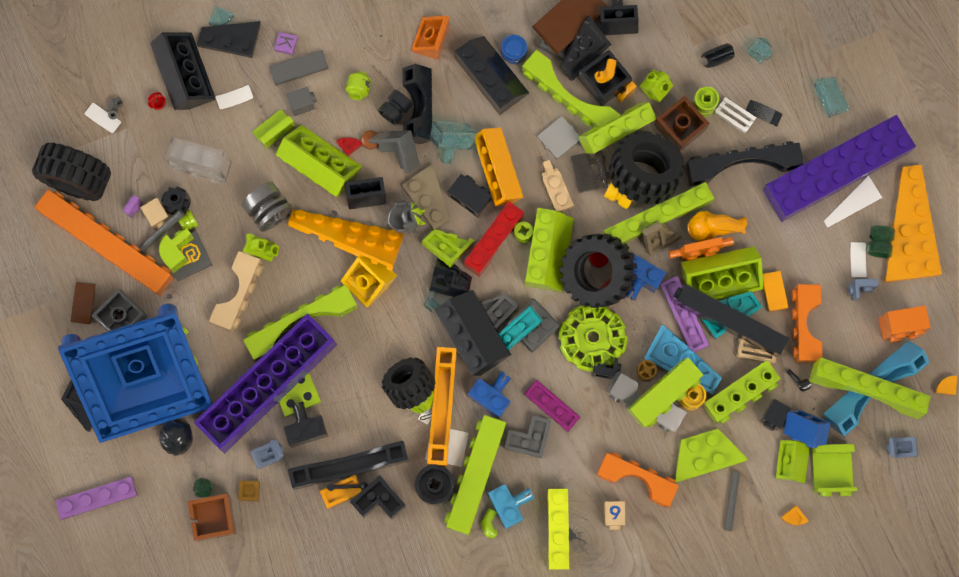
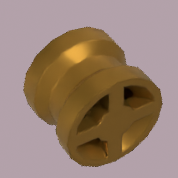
M650 360L642 361L636 370L638 378L642 381H650L657 373L656 365Z

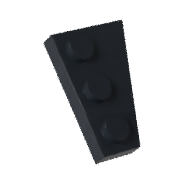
M590 15L586 16L559 66L570 81L579 76L580 70L597 59L612 45Z

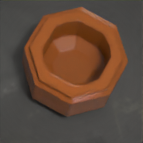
M372 130L364 132L361 137L363 147L368 150L377 148L378 143L369 144V139L378 133Z

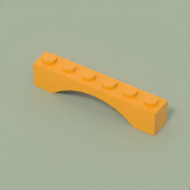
M437 347L436 384L434 385L427 465L436 464L447 467L457 348Z

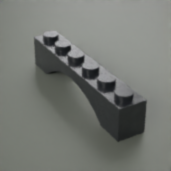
M788 141L780 146L769 144L761 149L750 147L742 152L732 150L723 155L713 153L705 158L694 156L687 161L686 170L689 185L692 187L705 182L709 184L720 172L739 164H764L785 172L798 168L804 162L800 143Z
M399 441L342 458L290 468L288 472L292 488L297 490L409 461L404 441Z

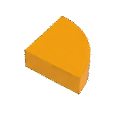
M633 81L625 86L626 89L617 95L620 103L635 92L637 86Z
M949 376L943 379L937 385L935 393L956 395L957 376Z
M797 505L780 517L790 525H802L808 522V519Z

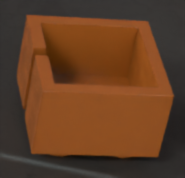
M229 494L188 501L190 519L198 520V523H191L194 541L200 542L237 534Z

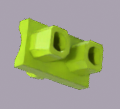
M253 234L246 235L247 242L243 249L244 253L268 262H272L273 257L278 256L279 245H276V243Z

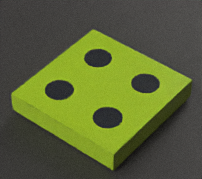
M309 373L279 401L285 417L295 414L292 407L295 403L298 405L299 411L298 402H304L305 409L321 403Z

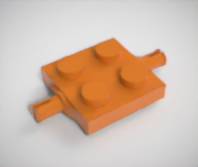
M719 237L684 245L677 250L668 251L670 259L680 257L681 261L698 259L701 256L716 255L721 248L734 245L732 237L727 239Z

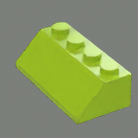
M300 125L283 138L276 153V156L281 158L283 162L288 163L297 169L299 173L304 174L315 184L320 185L328 193L336 197L346 190L345 182L353 181L362 169V165L303 125Z
M537 208L524 286L562 292L563 284L560 278H563V272L560 273V267L563 266L564 262H561L562 256L567 255L565 250L570 246L574 218L555 210Z
M755 246L681 262L684 285L687 284L716 300L751 291L764 290L762 258Z

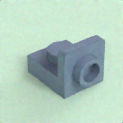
M854 279L848 287L849 296H852V301L860 298L859 290L862 293L873 292L878 287V279Z

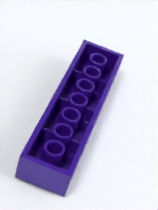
M896 114L766 184L763 192L779 219L783 222L911 153L916 145Z
M307 313L194 422L195 425L225 454L337 346L335 340Z

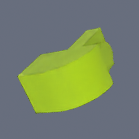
M187 228L184 231H178L172 240L166 234L159 246L162 260L173 273L189 262L180 251L181 248L194 239Z

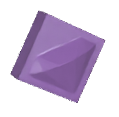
M132 195L123 211L127 216L133 218L136 212L141 209L142 201L135 195Z

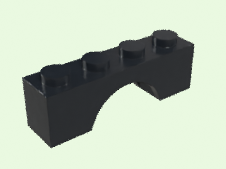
M413 64L402 68L403 87L410 93L414 104L411 118L403 122V131L411 130L414 143L420 145L433 141L432 68Z

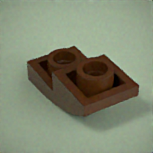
M76 282L71 322L91 324L96 284Z

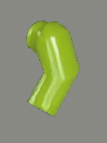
M488 508L481 521V528L486 537L493 539L498 534L492 523L497 512Z

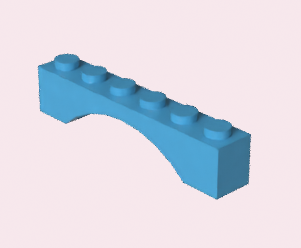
M908 340L874 369L870 375L894 382L907 376L916 375L930 362L924 349ZM849 391L823 415L826 421L831 422L830 427L844 437L859 424L862 411L871 397Z

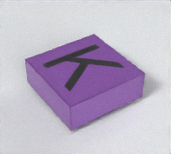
M279 32L274 50L293 55L298 37Z

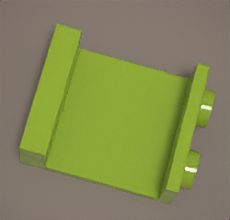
M828 444L811 448L814 494L820 493V497H832V493H840V497L852 496V493L857 492V487L853 485L851 453L855 452L854 444Z

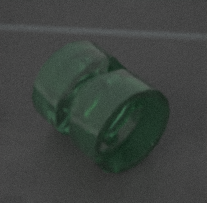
M871 226L869 238L872 241L868 242L867 254L878 258H890L893 251L891 242L894 241L896 230L887 226Z

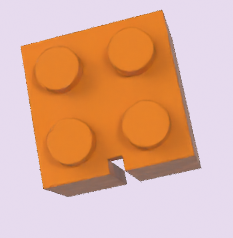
M926 305L889 311L878 319L883 341L889 340L890 343L902 341L901 339L906 337L909 340L920 338L921 335H925V331L931 328Z

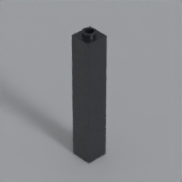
M687 284L681 288L678 287L673 296L676 298L673 304L775 357L782 354L789 337Z

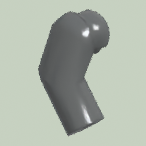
M120 97L112 98L109 101L108 117L112 120L118 116L117 107L123 105Z

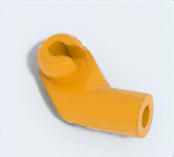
M608 59L606 69L595 73V79L598 83H605L614 77L616 60Z

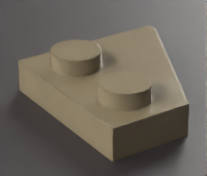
M660 222L649 225L642 231L646 252L649 256L681 239L677 231Z

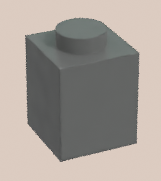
M308 87L286 94L294 116L315 109L314 103L317 101L314 92H309Z

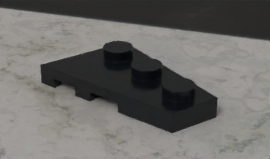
M261 22L202 27L197 45L201 48L253 58Z

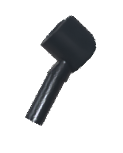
M791 369L787 371L797 383L800 391L805 392L811 388L812 385L807 378L801 381Z

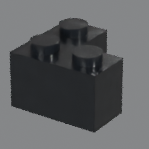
M380 475L350 501L363 518L378 505L391 520L406 508L404 502Z

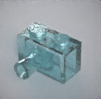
M434 121L429 138L437 149H444L441 162L452 164L456 150H472L476 132L468 123Z

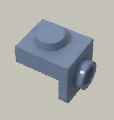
M917 437L889 438V442H887L888 454L892 458L919 457Z
M277 439L250 451L257 469L279 462L284 457L283 447L281 444H278Z

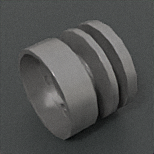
M267 182L256 188L241 204L249 216H255L253 222L256 225L258 224L261 232L268 231L280 224L293 210V207L287 203L285 197L279 198L281 192L273 182Z

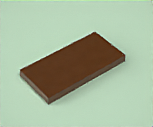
M561 0L537 21L532 28L557 55L574 40L586 16L590 15L594 21L600 16V7L608 6L603 0Z

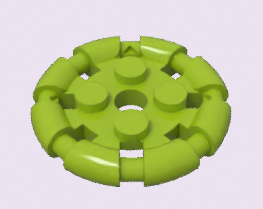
M581 305L567 314V319L562 321L558 334V340L561 341L560 349L569 363H574L577 366L576 368L592 372L593 366H597L598 363L607 364L611 368L614 358H619L621 354L624 355L628 343V336L625 334L626 326L617 313L610 311L609 307L591 308L590 306L585 307ZM592 313L593 318L586 319V314ZM604 316L610 319L608 324L601 320ZM574 321L579 323L576 329L571 326ZM612 331H617L618 337H613ZM591 332L596 333L599 337L598 341H589L588 334ZM574 337L575 344H569L568 338ZM610 346L615 349L613 354L608 352ZM578 351L585 355L582 360L576 356ZM600 356L601 362H594L593 357Z

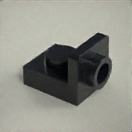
M614 358L612 368H609L607 364L601 363L593 366L591 376L613 379L617 371L621 370V364L618 363L619 358Z

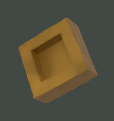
M240 481L238 500L259 502L260 482Z

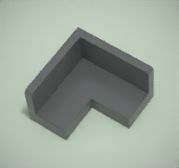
M411 130L379 132L369 139V144L378 143L380 152H396L400 168L404 169L406 174L411 173L420 166Z

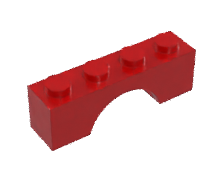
M508 201L464 261V267L480 277L491 263L499 247L514 231L515 226L524 218V211Z

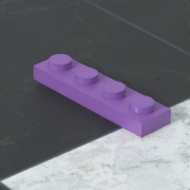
M675 276L660 283L688 346L694 352L709 347V342L697 316L673 304L676 299L673 296L677 288L683 286L679 277Z
M128 477L55 501L60 519L63 520L136 497L138 494L133 477Z

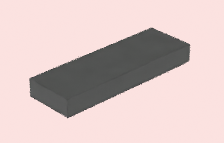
M323 50L269 67L275 86L329 69Z

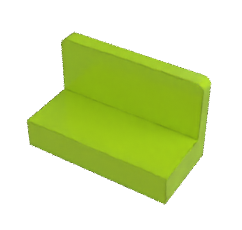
M279 110L253 130L252 133L264 148L268 149L292 130L295 124L290 116Z
M780 440L775 479L805 483L810 447L799 441Z

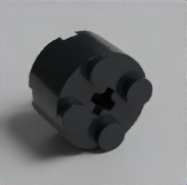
M433 464L424 467L419 472L415 481V489L419 498L424 503L431 506H439L445 504L453 496L455 482L453 475L448 469ZM432 481L441 484L438 486V490L429 487L432 485Z

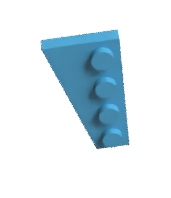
M662 324L644 358L670 371L683 358L688 357L703 374L700 378V384L704 387L705 391L713 395L722 376Z

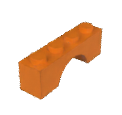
M798 284L791 294L792 301H795V309H792V320H795V327L792 329V338L795 339L792 356L795 358L796 363L814 364L819 358H822V341L817 340L810 334L806 320L810 310L821 305V285Z
M615 452L605 454L597 472V477L613 484L623 477H637L648 487L650 501L667 509L670 507L679 485L675 484L676 481L667 476L661 478L657 476L658 472L649 468L646 470L639 468L640 464L632 460L626 462L621 459V455Z

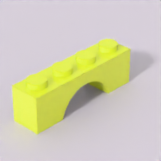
M548 489V570H569L568 489Z

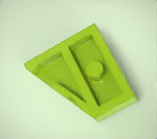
M434 229L422 240L421 245L451 267L474 245L475 240L471 238L469 240L457 238L458 235L447 234L441 230Z

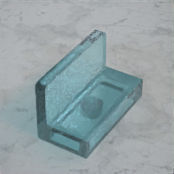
M822 77L816 80L813 87L828 118L849 110V106L835 77L826 80Z

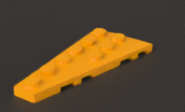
M922 165L903 167L899 180L898 199L895 207L896 212L893 220L884 283L942 275Z
M293 209L288 221V226L306 234L313 233L319 236V240L324 242L329 240L334 243L335 247L355 256L370 258L371 263L376 265L381 263L387 266L386 269L389 271H393L404 238V233H396L395 230L346 221L341 218H332L303 210Z

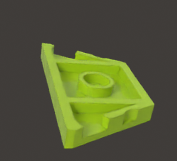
M719 429L682 439L679 446L675 483L748 460Z

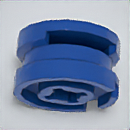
M519 35L507 36L501 46L502 58L508 61L509 64H518L525 59L527 43L524 38Z

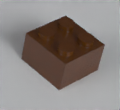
M683 96L656 118L654 126L665 138L671 140V144H675L679 149L678 152H680L704 133L710 123L689 99Z

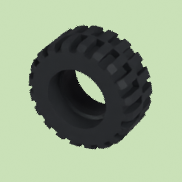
M639 131L634 134H628L619 141L608 169L609 177L613 180L612 184L615 188L619 189L618 192L621 195H626L627 199L631 201L633 199L637 201L636 203H646L647 205L660 204L672 197L684 176L685 162L681 152H678V147L675 144L672 145L671 140L662 138V135L658 133L655 135L649 131L645 133ZM635 162L646 163L652 166L659 174L647 173L640 169Z
M52 142L41 146L32 168L33 176L41 183L69 196L87 201H98L102 198L111 176L110 168L98 158H94L92 155L73 147Z
M610 234L585 235L581 239L573 241V245L568 246L565 250L567 255L562 256L561 262H564V264L560 267V273L563 272V278H560L561 283L566 284L567 287L564 290L567 294H572L571 299L575 302L580 301V305L590 306L591 308L614 305L619 303L621 299H625L628 296L627 292L632 291L634 287L632 282L637 278V274H634V269H637V263L632 261L635 256L633 252L629 253L628 249L630 247L626 243H621L620 238L612 237ZM596 252L606 255L613 267L612 279L608 286L602 289H597L590 285L584 273L587 258Z

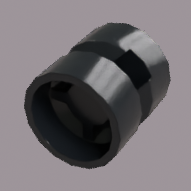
M393 90L388 96L389 102H384L379 107L378 112L384 119L396 126L403 117L402 113H407L413 106V103L398 90Z

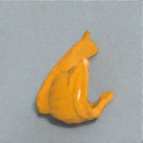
M708 211L697 212L689 220L687 230L690 237L700 242L713 239L718 235L724 236L730 233L745 234V227L748 225V221L745 217L738 220L723 214L715 215Z

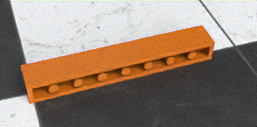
M50 190L45 192L34 207L39 213L158 296L163 294L174 279L170 275L171 270L164 265H161V267L156 265V260L148 254L146 256L140 254L141 250L134 244L127 245L124 242L125 238L118 233L115 235L110 233V228L102 222L100 224L94 222L95 218L88 212L81 213L79 206L72 201L69 203L64 201L65 197L56 190L54 193Z

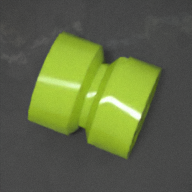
M702 87L696 92L692 104L704 117H709L714 113L718 105L719 94L712 87Z

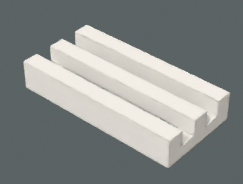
M726 97L714 112L715 115L746 134L756 119L755 116ZM721 109L730 114L735 119L745 124L746 127L742 126L741 124H739L738 122H736L735 120L721 112Z

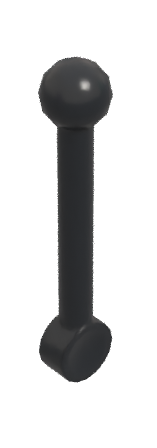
M366 482L350 485H334L329 483L327 489L329 491L349 488H361L364 490L368 484Z

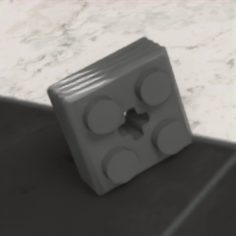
M117 289L92 314V317L107 331H111L143 321L147 318V314L121 289ZM118 312L121 314L123 313L122 319H117Z
M532 299L507 322V325H509L529 306H532L544 321L537 326V329L532 330L521 340L532 353L560 326L535 299Z

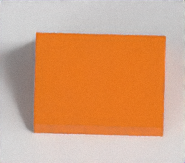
M447 15L422 17L411 51L438 60L450 27L449 17Z

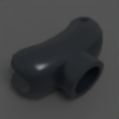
M726 43L704 52L701 58H706L708 61L704 67L712 68L732 60L735 57L733 46Z

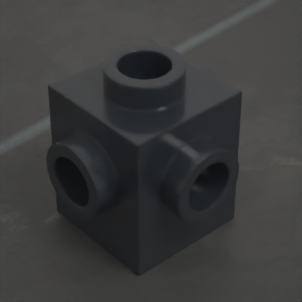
M169 187L168 191L164 192L161 201L166 212L174 215L178 210H181L185 214L191 204V199L185 189Z

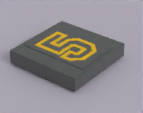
M197 231L191 233L194 239L180 249L189 262L174 273L177 281L213 266Z

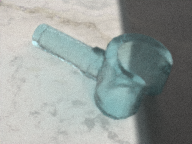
M429 291V298L424 303L425 308L431 312L433 308L439 307V303L434 300L433 291Z

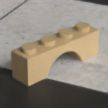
M238 251L231 268L239 278L238 293L229 302L216 304L209 320L211 325L231 333L234 332V329H238L241 323V318L239 317L242 311L245 312L249 303L247 298L249 294L254 292L256 287L255 279L261 275L263 270L260 259Z

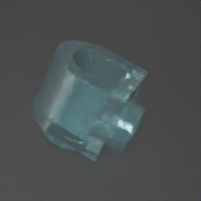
M763 37L756 38L747 49L748 54L760 64L764 59L768 60L774 51L771 49L772 45H770V42Z

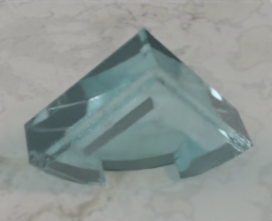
M216 7L208 23L212 26L226 25L234 18V15Z

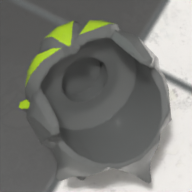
M397 202L395 203L396 206H392L389 211L387 227L393 228L396 233H414L417 235L416 228L419 225L426 224L421 220L422 213L425 210H421L420 207L416 206L417 203Z

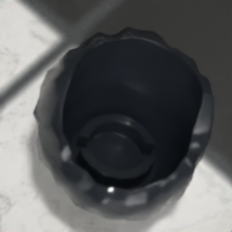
M181 419L166 422L159 431V442L162 449L174 456L186 453L193 442L190 424Z

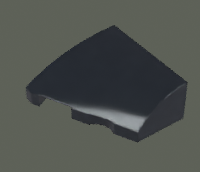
M437 257L429 291L456 297L470 290L472 277L466 272L461 271L457 265L453 264L449 267Z

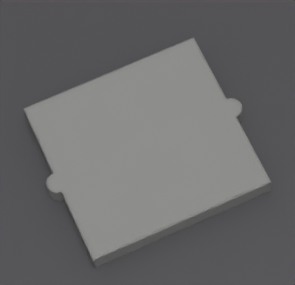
M563 116L559 117L537 135V138L545 146V150H549L556 159L560 158L580 141L578 138L579 134L573 129L574 126L570 125Z

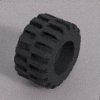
M416 357L402 359L400 362L393 364L388 369V372L384 374L381 382L382 389L393 405L403 410L411 409L414 406L417 407L420 403L425 402L431 396L436 384L433 375L425 363Z

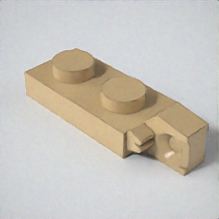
M550 160L542 162V167L545 171L541 174L542 181L554 210L563 212L573 208L574 204L558 168L553 169Z

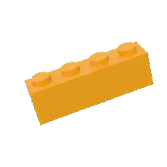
M500 127L481 130L473 138L495 206H504L508 201L514 204L524 197L502 129Z

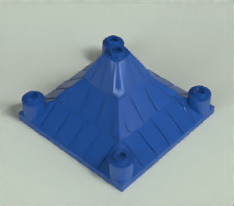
M173 304L162 305L156 317L107 331L100 335L91 336L84 340H81L76 334H67L62 338L61 345L58 346V351L99 443L206 410L212 405L208 386L203 381L179 320L178 309Z

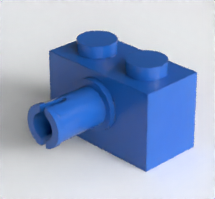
M634 254L635 258L632 261L637 263V269H634V274H637V278L632 282L634 287L630 299L635 301L642 287L655 293L666 272ZM628 291V292H627V293H628V296H627V297L630 296V294H631L632 291Z
M501 372L492 385H488L479 378L469 391L468 397L497 419H500L511 403L501 393L511 378L508 375L505 377V373Z
M803 410L788 411L784 434L790 436L794 441L806 443L807 447L817 448L827 444L831 422Z

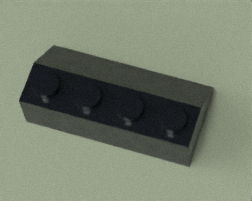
M162 32L150 43L174 110H189L216 99L192 33Z
M485 36L469 40L455 50L456 61L499 115L529 94V91Z
M474 290L451 298L435 309L436 314L472 376L483 375L511 356Z

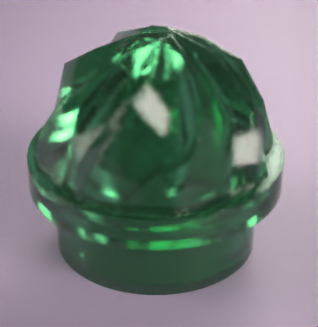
M205 478L196 480L193 486L195 496L200 498L210 496L213 490L210 481Z

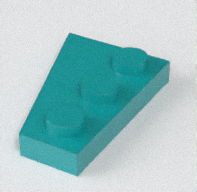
M752 291L720 300L723 304L748 317L763 307ZM700 318L715 340L727 332Z

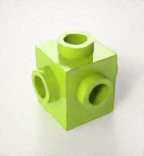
M652 70L639 87L648 99L661 102L674 85L669 80L670 77L667 73Z

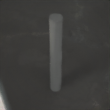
M178 210L139 246L140 250L145 252L184 216V213Z
M732 472L724 527L726 531H732L740 478L739 472Z

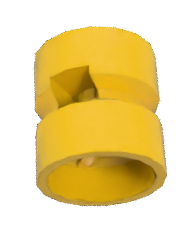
M611 182L604 198L611 202L618 200V204L627 210L632 201L627 199L626 195H621L618 192L619 189L615 188Z
M698 384L693 389L690 387L686 391L687 395L679 401V405L687 411L698 409L706 399L704 387L701 384Z

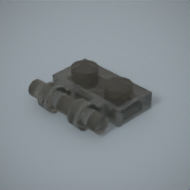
M602 150L596 152V158L593 159L590 158L589 153L570 157L579 194L597 190V182L602 181L603 187L610 185L609 172H607L605 165L606 158L603 156ZM598 165L600 172L597 175L594 174L593 166Z

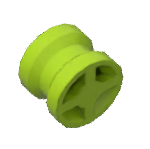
M191 210L186 211V214L179 220L183 230L199 227Z
M519 222L514 228L515 239L520 243H527L531 240L533 227L528 222Z

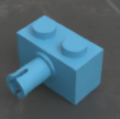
M506 484L488 493L505 530L524 520L519 511V506L535 499L533 494L524 497L531 493L530 488L513 496V494H510Z

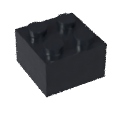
M610 50L580 70L578 79L600 106H603L626 89L625 86L632 81L631 75ZM608 59L616 60L614 77L605 83H598L595 79V73L606 69Z

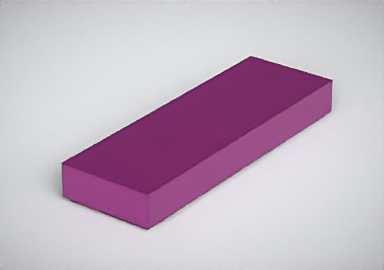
M535 380L524 393V396L567 432L581 418L538 380Z

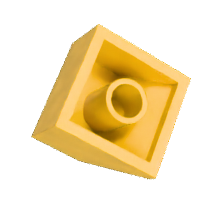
M363 256L357 257L341 282L366 307H369L388 289L397 275L393 271L387 270V266L381 263L378 265L373 264L370 258Z

